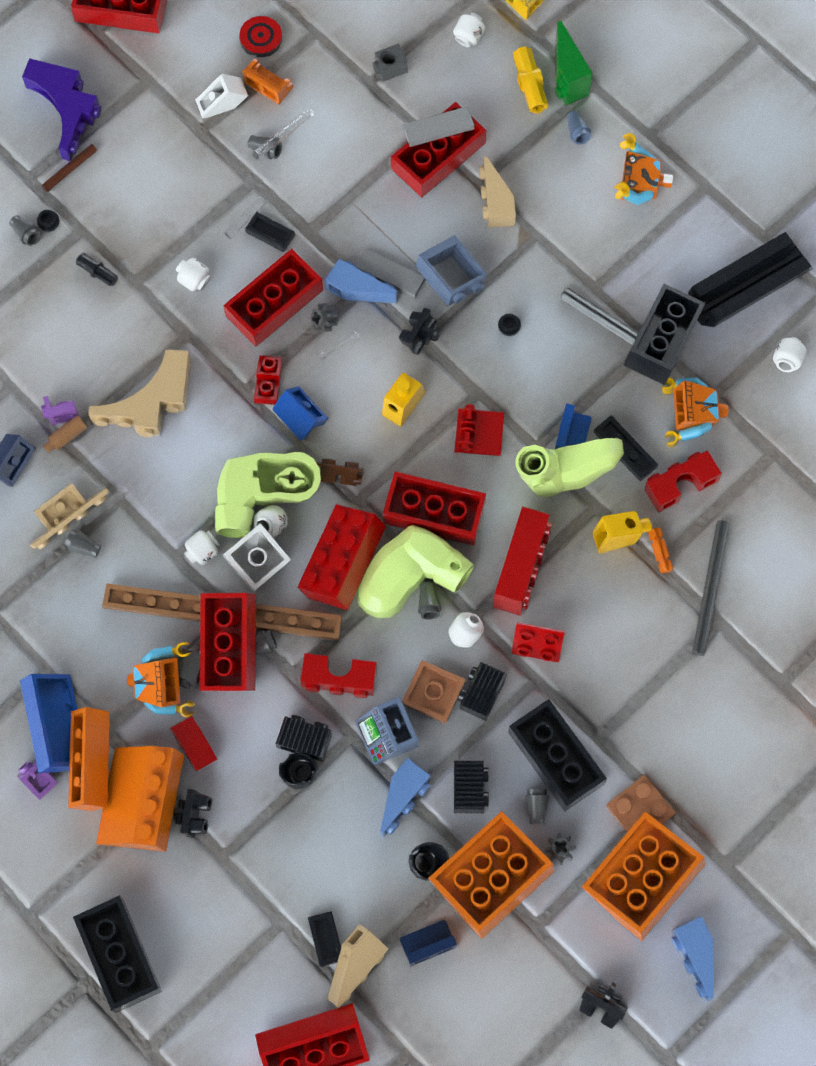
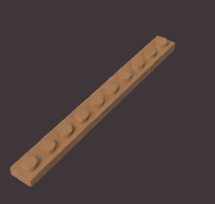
M106 584L102 604L103 609L200 622V596ZM256 604V630H271L278 633L339 641L342 615Z

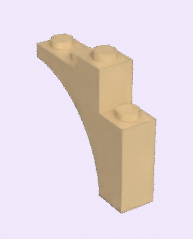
M165 350L159 370L140 391L116 403L89 406L88 415L91 422L98 426L117 424L125 428L134 425L136 433L142 437L160 435L163 410L171 413L186 411L191 363L189 352Z

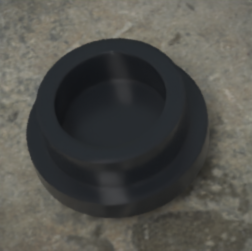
M43 210L37 217L38 227L42 231L51 232L59 226L60 219L54 211Z
M505 314L498 321L499 331L506 336L516 335L521 328L520 319L514 314Z

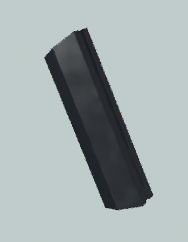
M784 232L693 285L688 291V295L705 303L697 319L700 325L715 327L809 272L813 267L789 235Z

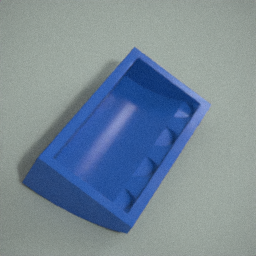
M30 674L21 679L20 683L38 773L69 771L71 711L77 710L71 675Z

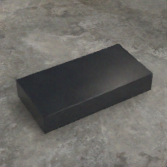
M257 211L245 228L247 234L282 252L286 250L295 236V231Z
M332 911L308 917L320 968L336 964L341 952V945Z

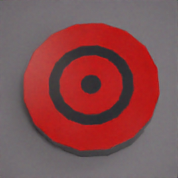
M267 16L252 17L244 22L240 28L239 40L241 47L247 54L263 58L271 56L280 48L283 35L280 25L274 19Z

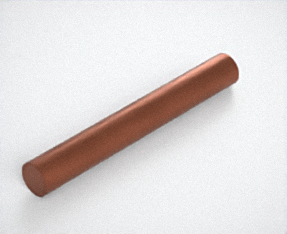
M93 144L89 145L41 185L44 191L48 192L97 151L96 147Z

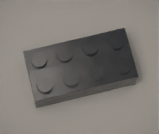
M663 284L623 366L665 385L705 303L667 284Z
M550 699L509 726V735L565 812L605 785L606 776Z
M120 895L73 916L112 1012L118 1013L162 992L125 901Z

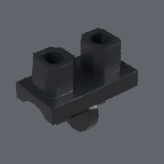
M424 308L422 312L413 311L409 317L410 325L414 326L412 331L404 329L399 335L401 343L409 347L413 354L419 355L424 345H428L430 340L436 342L440 337L436 331L438 327L437 321L431 316L430 309Z
M187 789L186 800H179L178 808H174L173 815L176 816L175 824L181 825L180 833L187 835L186 837L195 838V834H207L208 820L198 817L200 810L210 811L212 798L199 793L195 789Z
M612 982L609 988L599 984L597 991L586 986L581 997L583 1000L579 1011L591 1017L596 1007L601 1008L606 1012L600 1022L612 1029L619 1019L623 1020L627 1008L617 1003L620 1002L622 995L614 991L617 984Z

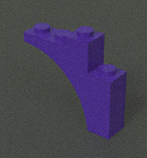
M29 58L22 75L25 87L45 97L60 114L62 136L58 149L62 159L71 161L73 154H76L78 151V140L80 135L84 134L86 124L93 126L95 119L100 117L101 105H99L96 95L82 92L84 81L81 79L78 70Z

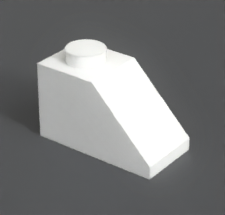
M221 74L195 100L202 118H208L235 109L248 94L240 77Z

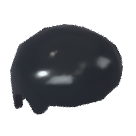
M303 752L289 754L288 758L279 764V776L287 786L293 789L309 787L318 775L317 763L311 755Z
M434 842L422 843L416 846L409 855L410 871L416 878L427 881L449 859V855L440 844Z

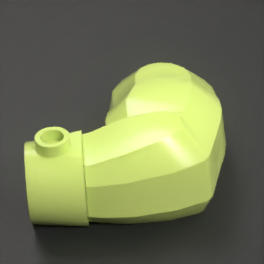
M604 438L558 449H547L538 445L526 446L518 452L516 468L520 477L538 496L547 498L557 495L562 491L583 488L614 469L623 457V443L618 438Z
M293 452L287 454L257 453L228 459L221 471L217 488L218 506L215 507V532L224 537L243 538L251 531L255 514L253 509L256 505L268 506L277 503H300L309 500L318 490L321 481L320 468L314 458L305 453Z
M410 525L378 551L368 566L355 595L359 606L367 614L376 618H391L401 611L410 595L418 589L425 578L434 579L433 581L438 585L456 593L468 580L475 565L457 549L450 546L443 538L427 529Z

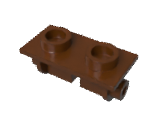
M322 458V462H317V465L320 466V482L336 483V476L341 475L340 484L356 487L357 484L361 485L362 476L358 475V472L364 471V468H360L359 463L345 462V465H338L336 460Z

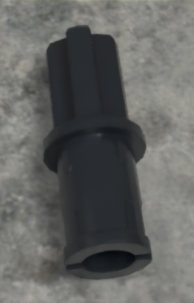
M84 252L76 259V265L89 272L92 278H98L108 286L116 284L118 276L105 268L102 262L95 261Z

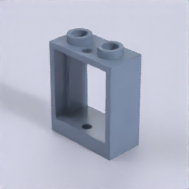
M455 235L419 254L415 266L447 307L453 303L458 304L471 293L476 294L480 292L485 286L484 283L487 277V273ZM451 256L471 279L453 291L433 267Z

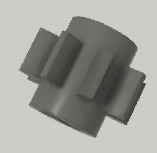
M327 303L318 304V309L312 310L311 322L316 327V330L330 332L332 331V326H337L339 314L334 309V305H327Z
M558 833L557 839L548 838V842L552 846L546 847L545 852L551 853V862L556 859L562 865L565 858L570 861L573 859L569 851L576 850V846H570L571 836L565 839L562 838L561 833ZM563 844L565 846L564 852L556 853V845L560 847Z

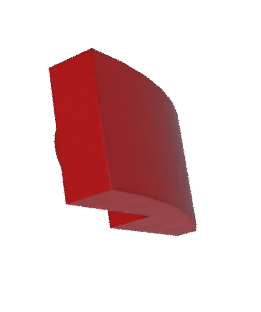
M259 355L254 403L275 405L278 401L282 357Z
M192 716L170 727L177 743L184 750L194 771H198L218 760Z

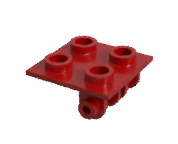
M472 404L465 405L464 409L458 408L454 452L501 456L504 412L476 410Z
M517 622L511 654L559 663L565 631Z

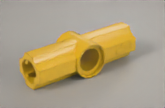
M526 46L520 47L513 52V59L518 72V85L520 91L524 92L529 112L534 114L541 113L548 108V101L543 89L542 73L540 68L536 66L531 48Z

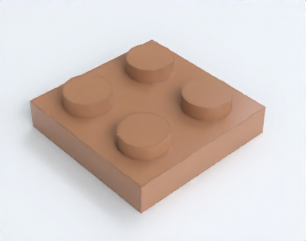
M421 660L402 700L403 706L446 724L466 679Z
M645 775L606 804L607 809L626 832L631 829L644 812H647L661 824H664L676 814Z

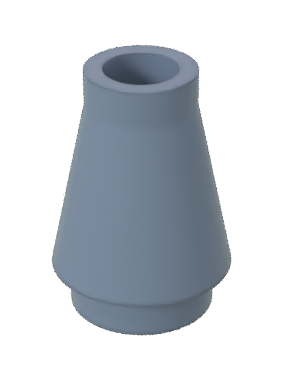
M571 111L566 116L570 139L575 144H584L591 138V129L578 111Z

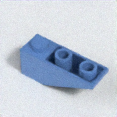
M339 259L325 278L326 290L344 300L396 303L398 301L397 290L394 286L386 282H380L370 272H362L350 261L345 262Z
M409 758L403 762L391 778L380 830L382 837H385L387 833L391 835L400 824L398 822L399 818L403 814L407 816L415 807L414 800L418 795L423 797L431 787L429 784L430 775Z
M702 916L674 929L672 932L674 937L671 938L675 949L677 951L681 950L686 959L683 961L684 967L689 975H694L697 981L695 987L701 998L705 997L708 1002L714 998L713 937Z

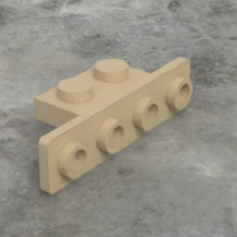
M72 483L67 485L33 511L47 531L29 544L31 548L35 549L38 547L42 549L50 543L51 540L49 538L53 534L57 533L60 535L70 527L68 523L73 519L78 521L87 515L88 511L86 509L93 504L98 506L107 499L105 495L109 493V490L102 488L85 501Z

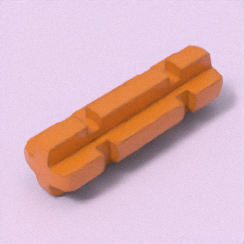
M659 527L653 528L648 532L650 541H653L651 545L656 561L660 563L658 564L659 571L661 573L671 572L673 565L672 561L668 560L670 555L665 539H662L664 537L662 529Z

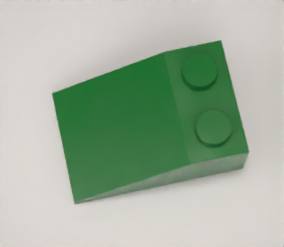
M559 21L557 22L555 40L556 87L554 90L558 99H562L565 106L589 96L592 71L563 22Z

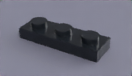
M612 415L594 429V433L599 439L618 438L622 440L624 454L620 461L640 482L658 468L659 464Z

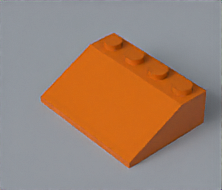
M157 746L115 748L108 781L107 808L102 811L96 844L161 852L167 851L184 759L182 753L174 748Z
M501 811L428 879L470 928L483 939L555 871L553 863Z
M644 812L583 884L582 888L622 926L643 941L705 866V859L703 855L647 812Z

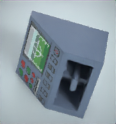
M400 697L374 707L355 721L374 766L419 747V740Z

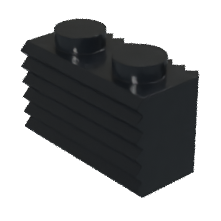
M480 662L478 668L473 666L468 677L471 683L468 689H462L457 700L461 702L460 710L487 721L506 681L507 674L483 662Z
M291 715V718L285 716L276 741V747L292 753L303 752L311 755L313 759L323 762L332 732L326 724L314 722V725L306 723L305 719L300 716Z
M454 761V813L482 814L484 807L489 806V792H484V782L489 780V769L484 768V761Z

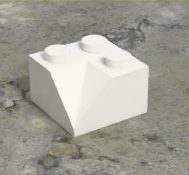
M261 524L256 526L223 554V557L253 592L291 560Z

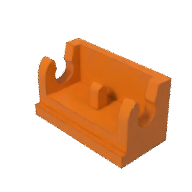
M253 59L247 68L242 71L244 83L280 105L293 88L291 80L280 78L258 63L259 60Z

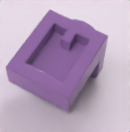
M48 396L43 397L45 405L41 406L45 419H50L52 426L67 422L78 415L73 401H62L52 407Z
M36 760L32 762L27 761L18 770L20 773L17 775V778L39 800L57 784L56 780L49 773H38Z

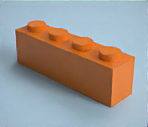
M89 707L71 711L68 808L85 811L107 808L108 756L110 749L109 711Z

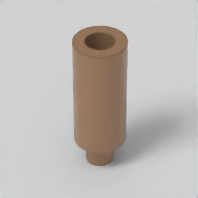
M76 415L48 436L47 439L49 441L43 445V448L48 453L54 448L58 451L86 430V425Z

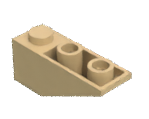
M484 157L483 166H479L480 179H484L485 185L481 186V198L486 199V206H483V219L488 220V228L515 226L514 195L489 159Z
M360 924L342 944L327 999L338 1008L350 999L354 989L367 979L368 973L383 960L388 950L375 935Z

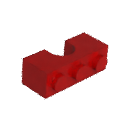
M708 450L703 453L696 452L688 457V461L682 464L677 462L671 465L665 473L661 475L656 473L647 479L644 490L658 513L679 503L681 493L676 486L678 482L683 480L690 481L700 492L719 482L722 473Z
M304 653L300 682L306 691L319 692L320 689L329 690V693L334 695H343L344 692L353 693V696L358 698H367L368 695H374L377 662L352 659L350 671L344 676H335L329 671V656Z

